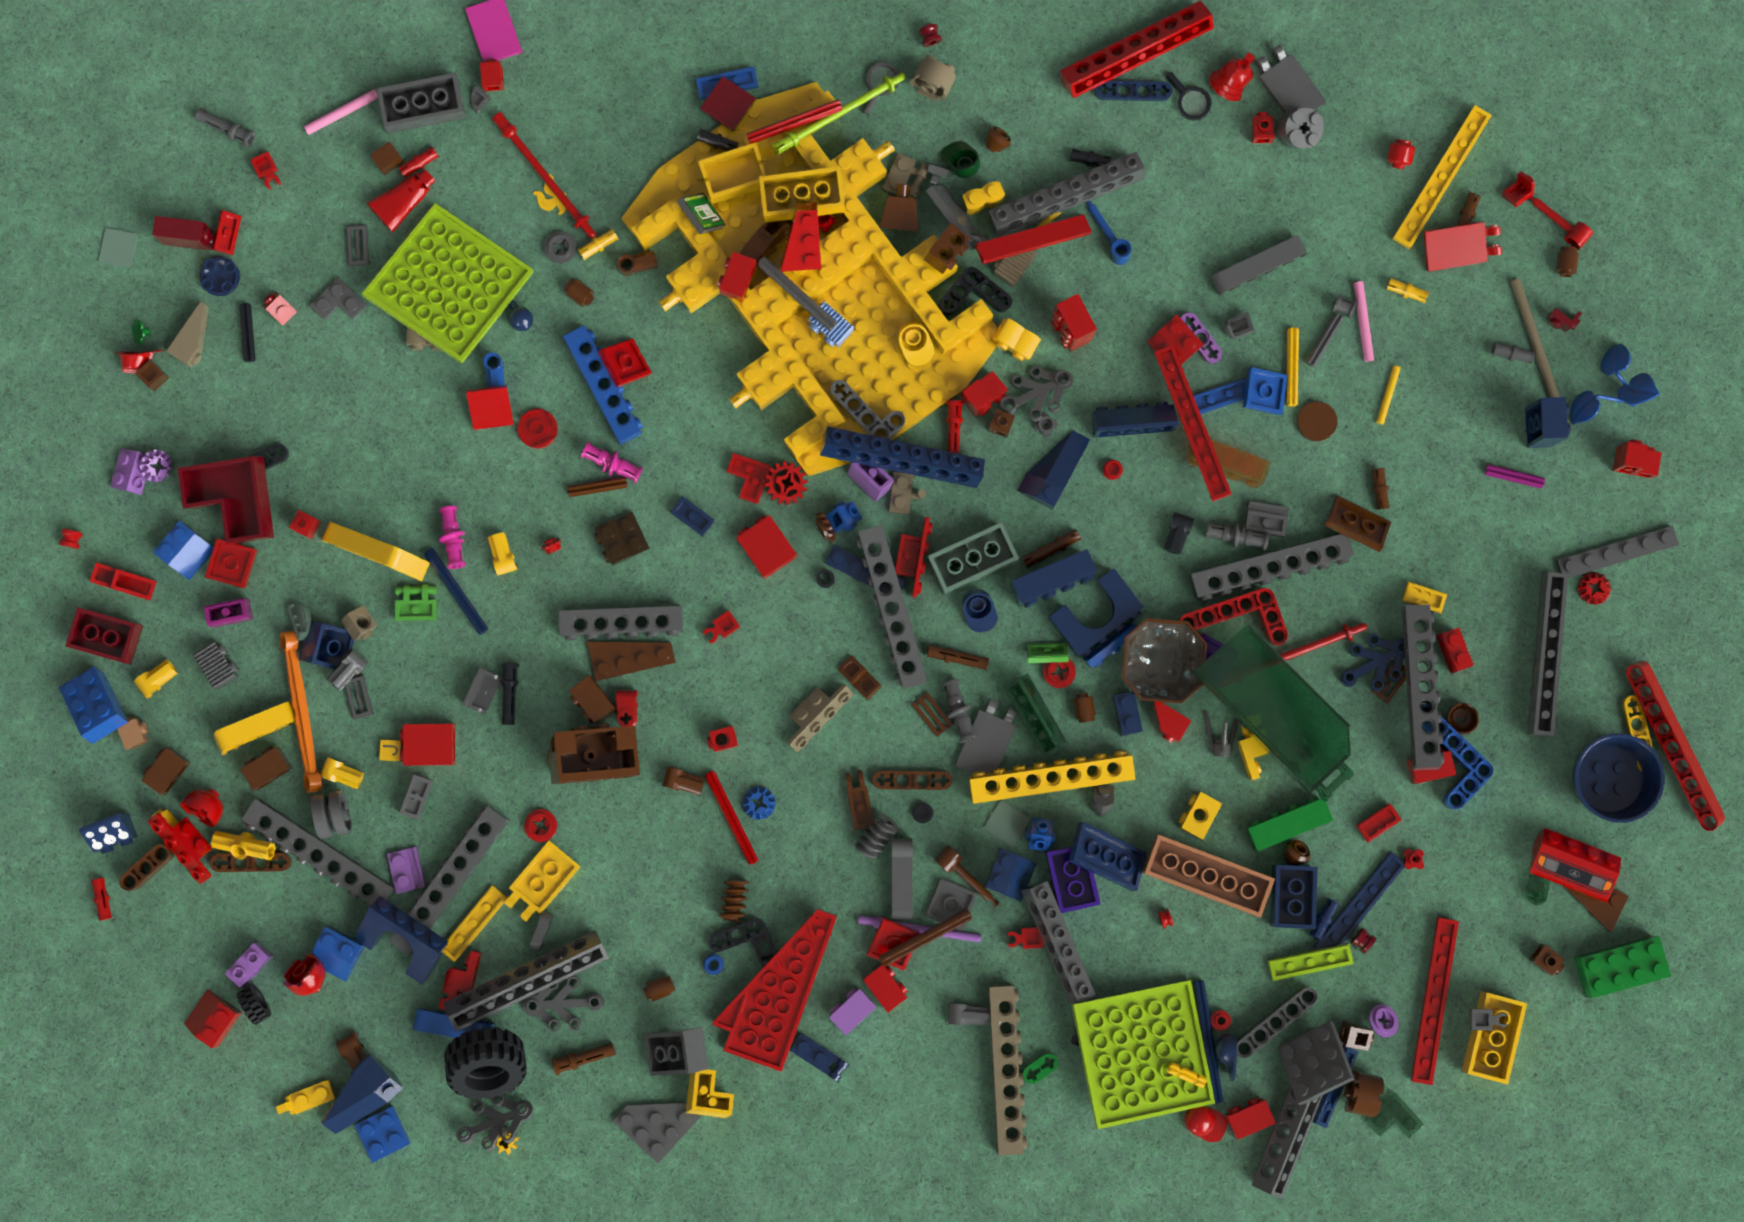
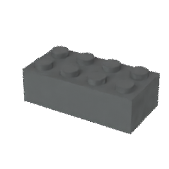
M456 72L377 88L383 124L388 134L467 118L460 80Z

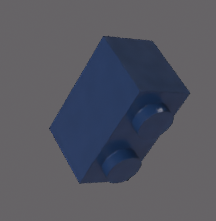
M1128 692L1112 696L1120 736L1143 732L1135 693Z

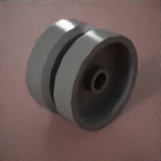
M343 790L331 791L328 798L325 794L313 795L311 797L313 823L320 839L331 838L334 832L338 835L351 833L352 820L348 801Z

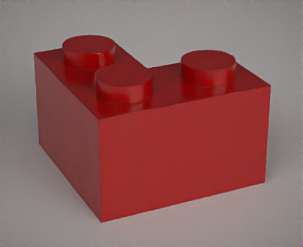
M991 371L980 381L977 379L962 391L960 399L964 401V404L975 417L979 414L984 416L991 410L990 407L994 402L999 404L1006 397L1005 394L1008 389L998 376Z
M1631 439L1616 448L1613 471L1655 478L1659 473L1662 452L1655 451V448L1642 444L1640 440Z

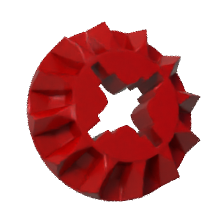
M1596 572L1584 575L1578 584L1580 597L1586 603L1592 605L1603 603L1609 598L1612 589L1609 580L1604 577V574ZM1598 583V589L1601 592L1597 591L1592 594L1593 588L1590 587V584L1595 585Z
M1068 658V662L1046 663L1043 668V674L1049 685L1055 688H1065L1075 679L1076 668L1074 663ZM1056 664H1058L1060 669H1068V671L1062 674V681L1058 675H1051L1056 671Z
M538 809L527 816L524 829L531 840L545 842L556 834L558 824L551 812ZM544 818H546L544 820V825L547 826L546 828H548L549 830L541 829L540 832L536 834L538 831V826H536L535 823H533V821L541 822Z

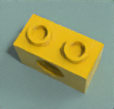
M1198 792L1197 795L1193 794L1188 802L1190 808L1187 813H1182L1178 822L1181 823L1180 829L1203 840L1222 803L1202 792ZM1196 809L1203 811L1204 816L1200 821L1194 818V811Z

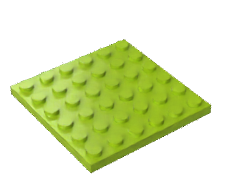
M435 203L363 291L362 296L462 364L531 277L534 269Z
M1191 980L1071 1004L1096 1129L1215 1104ZM1170 1062L1176 1063L1180 1067L1182 1066L1196 1072L1197 1075L1206 1077L1207 1082L1203 1088L1198 1087L1194 1083L1177 1077V1075L1168 1073V1065Z

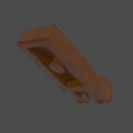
M862 770L858 771L857 774L861 786L858 788H852V777L850 773H845L854 829L868 828L870 824L875 825Z

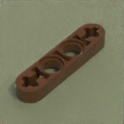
M878 771L873 776V784L878 789L946 790L952 784V777L944 771ZM880 774H884V778H891L890 774H894V787L889 786L890 782H884V786H880V783L876 782V778H879ZM901 774L906 775L908 778L907 785L899 786L896 782L897 776ZM922 774L926 775L929 780L928 784L923 787L917 784V777ZM931 774H935L934 779H940L941 775H945V778L949 779V783H945V787H942L941 783H934L935 787H930L932 782Z
M224 853L212 856L210 867L215 872L286 871L291 867L292 859L287 853H274L272 860H280L281 856H283V859L287 860V864H284L283 868H281L280 864H272L273 869H270L271 860H267L264 868H259L256 865L258 858L247 855L245 858L246 865L240 869L236 866L237 858L231 853ZM229 856H232L230 862L232 869H229L230 865H222L221 869H219V865H215V861H218L219 857H221L222 861H230Z

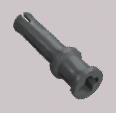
M202 108L196 113L195 119L225 133L232 141L237 140L243 143L245 147H251L256 137L255 131H248L238 123H229Z

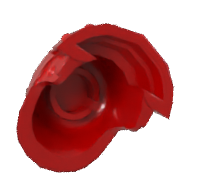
M1248 52L1243 59L1232 58L1221 69L1214 70L1209 76V81L1215 92L1229 101L1241 100L1244 87L1253 79L1254 74L1250 64L1255 60V57Z

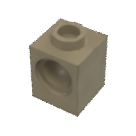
M364 605L347 613L341 621L354 642L361 638L366 640L372 636V631L377 626Z

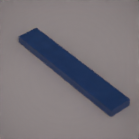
M1389 852L1328 927L1322 940H1318L1313 947L1321 949L1343 944L1405 868L1404 862L1392 852Z

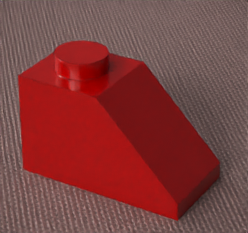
M1154 701L1152 705L1159 732L1163 734L1162 738L1170 743H1173V741L1179 742L1190 725L1191 720L1164 703Z

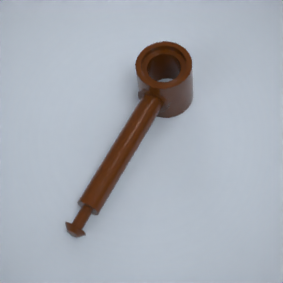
M947 845L934 860L947 873L953 870L956 871L985 900H990L994 907H997L999 901L992 898L993 895L959 864L963 858Z

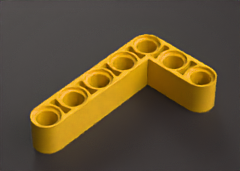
M329 522L322 541L390 567L419 581H423L430 564L398 547L333 522Z

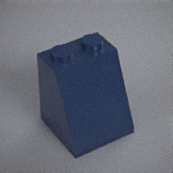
M998 848L983 887L1021 902L1023 899L1021 889L1028 886L1036 863Z

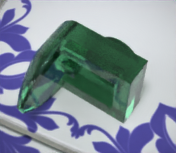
M1529 874L1525 896L1531 904L1539 906L1547 901L1550 880Z

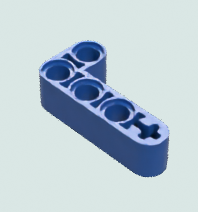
M417 1008L413 1029L455 1038L460 1037L464 1032L468 1033L476 1028L478 1030L483 1029V1027L494 1029L496 1023H487L484 1020H480L456 1032L448 1015L443 1012Z

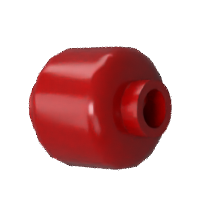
M1396 139L1395 142L1390 143L1387 161L1393 164L1392 168L1404 169L1405 166L1412 164L1415 147L1411 145V141Z

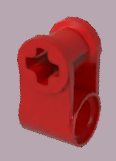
M616 690L617 722L621 727L636 726L637 690ZM627 714L632 718V720L628 721V724L622 721V719L626 718Z

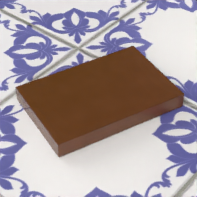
M1340 496L1335 497L1325 526L1378 552L1384 546L1391 525V521Z

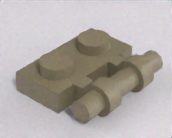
M898 153L882 191L896 195L897 184H907L910 175H913L916 178L913 185H909L908 196H919L920 186L923 180L927 178L928 174L926 172L929 166L922 163L920 169H915L916 160Z

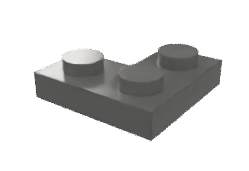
M339 278L309 305L324 320L338 307L354 320L367 307Z

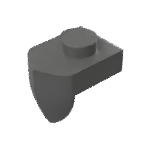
M1248 312L1227 319L1224 324L1225 333L1232 339H1238L1255 332Z
M1113 785L1093 786L1092 808L1101 817L1109 813L1113 807Z

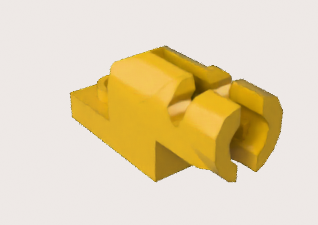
M1259 713L1239 719L1242 736H1245L1246 739L1238 741L1237 744L1250 781L1260 778L1259 773H1261L1259 762H1255L1254 758L1268 754L1270 749L1265 730L1256 729L1257 725L1262 723Z

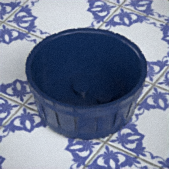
M1622 733L1605 735L1588 744L1576 760L1572 773L1574 791L1584 807L1595 816L1615 823L1632 822L1649 814L1648 812H1651L1658 804V800L1661 799L1664 791L1663 786L1665 785L1663 764L1655 750L1642 739Z

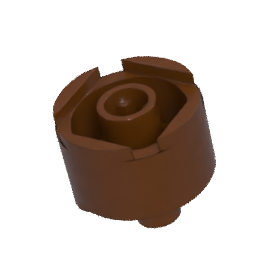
M1352 1070L1355 1080L1350 1081V1085H1345L1344 1097H1347L1345 1112L1376 1117L1382 1104L1379 1098L1380 1094L1384 1092L1383 1078Z

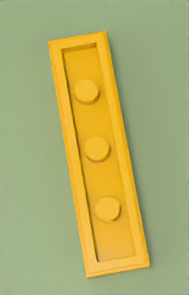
M492 885L447 939L448 944L443 953L456 962L508 897Z

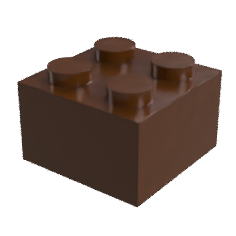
M589 675L569 690L572 694L570 699L576 706L582 707L585 710L582 714L589 723L599 725L617 711L611 700Z

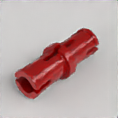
M431 146L418 156L415 154L413 159L398 168L403 176L407 178V176L418 169H424L426 164L439 158V156Z
M105 878L91 880L95 897L93 903H96L98 920L111 919L108 901L110 900V895L107 896Z

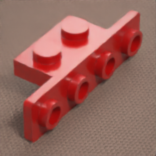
M927 516L924 518L921 537L905 534L900 536L895 570L897 575L914 578L911 598H916L922 589V582H919L920 574H924L926 562L922 561L924 554L927 555L929 543L926 542L927 534H931L933 524L929 522L930 517Z
M157 813L147 821L151 829L164 841L165 846L175 854L178 861L185 866L194 880L202 884L212 876L200 859L213 848L187 817L182 819L173 828L160 813Z

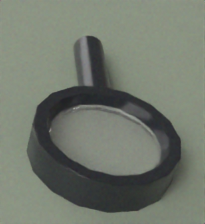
M1172 72L1166 76L1180 93L1177 105L1183 117L1196 121L1204 118L1209 113L1212 103L1211 97L1206 90L1197 86L1186 89Z

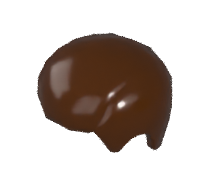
M1465 702L1454 704L1449 708L1446 715L1447 723L1459 734H1469L1479 724L1477 710ZM1455 718L1465 719V720L1462 721V722H1457V721L1455 720Z

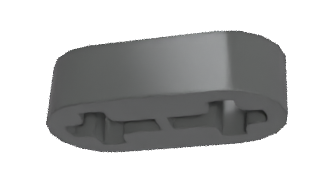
M545 911L542 913L529 948L538 952L541 950L554 915Z

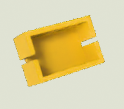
M756 142L698 161L712 205L760 190L759 177L767 176Z

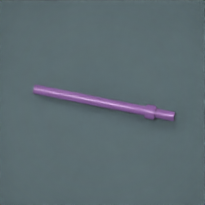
M859 915L858 924L871 925L874 928H878L882 917L876 916L873 918ZM895 921L921 933L931 928L930 926ZM956 930L941 936L979 943L981 940V934Z

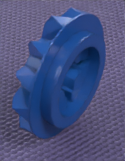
M764 787L750 789L743 798L745 813L751 818L758 820L769 817L775 809V798L772 792ZM763 795L762 802L767 805V808L760 806L755 812L756 804L751 801V798L758 800Z

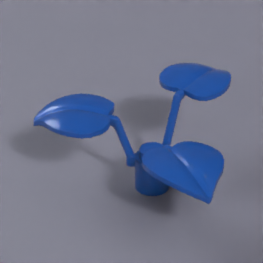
M1621 343L1614 345L1605 353L1600 365L1601 371L1604 374L1612 375L1615 373L1623 384L1618 389V398L1600 394L1594 396L1590 390L1580 393L1571 406L1570 416L1573 425L1589 421L1597 415L1600 409V401L1598 399L1617 401L1618 403L1625 402L1633 407L1660 395L1653 378L1646 373L1634 376L1629 384L1622 378L1619 371L1627 369L1631 360L1630 352L1625 345Z

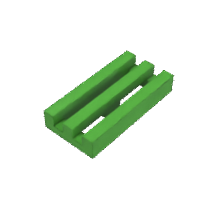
M1067 643L1026 644L1027 663L1068 662Z

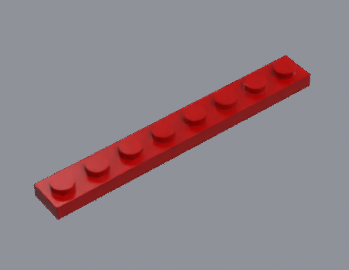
M1174 345L1155 351L1154 355L1212 502L1232 495Z
M1439 917L1436 920L1410 1079L1412 1082L1433 1085L1459 921Z

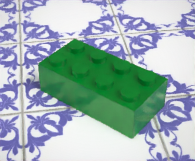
M1649 936L1574 957L1584 994L1587 998L1593 999L1671 977L1660 936Z

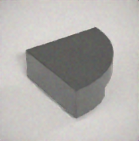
M474 86L471 91V103L475 112L479 114L491 98Z

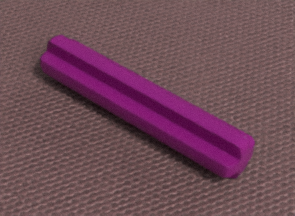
M1488 464L1485 468V475L1536 488H1542L1545 483L1544 477Z

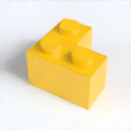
M708 1069L690 1073L686 1113L727 1118L732 1115L734 1094L714 1091L716 1070Z

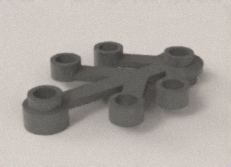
M1038 366L1032 367L1030 369V377L1033 380L1040 378L1049 380L1050 382L1046 384L1025 379L1021 375L1013 376L1012 386L1014 388L1025 387L1032 390L1016 398L1012 396L1004 397L1001 400V410L1012 414L1018 406L1037 397L1034 408L1030 411V418L1035 422L1040 421L1047 394L1055 389L1053 399L1048 402V410L1051 413L1058 412L1063 391L1070 388L1073 383V377L1070 372L1060 370L1057 373L1042 370ZM1034 370L1039 371V374L1033 375L1032 372ZM1020 379L1021 383L1016 384L1014 381ZM1066 379V382L1060 383L1059 380ZM1008 404L1013 406L1011 409L1005 408ZM1052 404L1058 405L1056 408L1050 407ZM1037 412L1040 415L1038 417H1034L1032 414Z
M572 976L568 978L567 984L553 1000L543 1001L552 990L559 987V982L556 983V987H548L540 991L537 996L531 995L527 997L523 1002V1010L529 1016L538 1015L548 1024L550 1031L556 1032L561 1028V1022L558 1019H553L544 1010L553 1009L569 1024L571 1030L576 1031L581 1028L582 1022L579 1018L571 1015L565 1008L589 1007L591 1010H599L604 1004V999L597 993L583 999H565L573 989L580 985L579 978ZM571 979L577 980L576 986L570 985ZM593 998L598 999L599 1004L597 1006L592 1005L591 1000ZM535 1002L537 1005L536 1009L532 1010L529 1004ZM572 1021H578V1028L572 1027ZM552 1022L558 1023L557 1029L551 1027Z
M494 1096L491 1099L494 1106H503L511 1110L503 1114L486 1107L482 1101L477 1100L471 1106L473 1112L492 1119L472 1127H460L456 1137L461 1144L468 1145L473 1142L475 1135L493 1128L489 1137L484 1138L481 1143L486 1151H492L495 1148L500 1133L505 1143H512L522 1121H527L532 1117V1104L527 1100L515 1103L505 1099L504 1096H500V1101L495 1102V1099L499 1096ZM477 1105H481L479 1110H476ZM513 1120L509 1129L503 1130L506 1122ZM465 1131H467V1134L465 1136H461ZM511 1133L510 1138L505 1139L506 1135ZM491 1141V1145L486 1147V1144Z

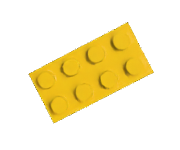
M840 166L759 177L765 223L793 219L796 204L817 202L818 216L846 212Z
M1483 991L1480 992L1476 1009H1493V1015L1497 1013L1507 1014V1016L1499 1018V1022L1507 1024V1026L1500 1027L1493 1024V1031L1471 1030L1461 1072L1508 1085L1527 1003Z

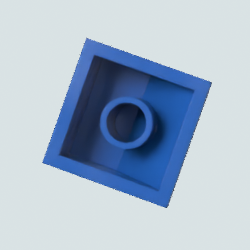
M179 521L153 553L190 580L212 555L214 547L187 524Z
M326 926L315 944L313 955L322 962L326 972L347 982L365 946L339 930Z

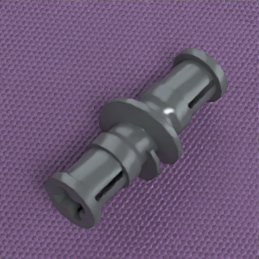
M1209 521L1206 538L1212 537L1226 542H1234V548L1236 549L1241 543L1246 546L1261 547L1266 551L1270 533L1263 534L1253 532V530H1244L1245 524L1239 529L1238 522H1235L1233 528L1229 525L1224 526Z
M954 679L943 683L942 688H945L948 703L951 706L947 710L951 712L947 717L949 720H955V726L960 735L959 742L965 743L976 739L977 735L973 732L971 719L967 713V710L972 706L964 704V697L958 685L960 681L959 679Z

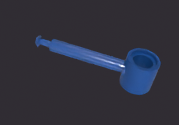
M1087 201L1088 210L1111 244V260L1118 265L1127 263L1131 255V244L1125 239H1117L1095 204L1092 205L1090 201ZM1122 249L1126 253L1120 255L1116 252V250Z

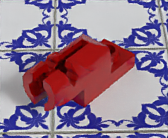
M473 950L470 954H467L464 966H467V970L452 967L447 971L442 992L449 995V997L440 998L439 1009L445 1010L444 1002L474 988L482 952Z

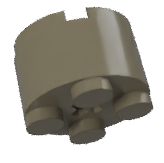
M926 55L924 59L920 60L910 80V85L912 88L915 85L918 88L917 93L933 101H937L938 98H942V101H945L956 80L955 68L951 64H943L937 61L931 55Z

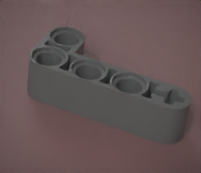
M836 380L832 383V398L867 435L875 436L877 431L883 430L887 434L886 439L891 440L904 427L905 416L900 411H892L881 420L845 381ZM836 387L839 389L844 388L843 393L847 397L844 402V396L840 392L836 394ZM856 401L859 407L856 410H851L848 407V403ZM866 415L873 419V422L869 425L864 424L861 420ZM899 417L902 423L894 426L891 424L890 419Z
M891 839L892 919H913V840Z

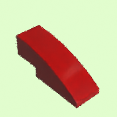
M97 562L89 581L149 601L157 581Z

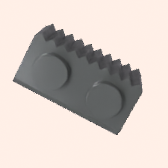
M213 641L194 653L193 656L212 687L219 690L239 677L236 673L239 669L234 661L228 660L226 656L228 651L222 643L219 644Z

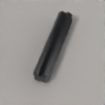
M243 303L239 305L243 360L246 363H252L256 360L252 310L249 303Z

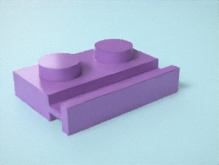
M417 847L387 854L396 894L426 887Z

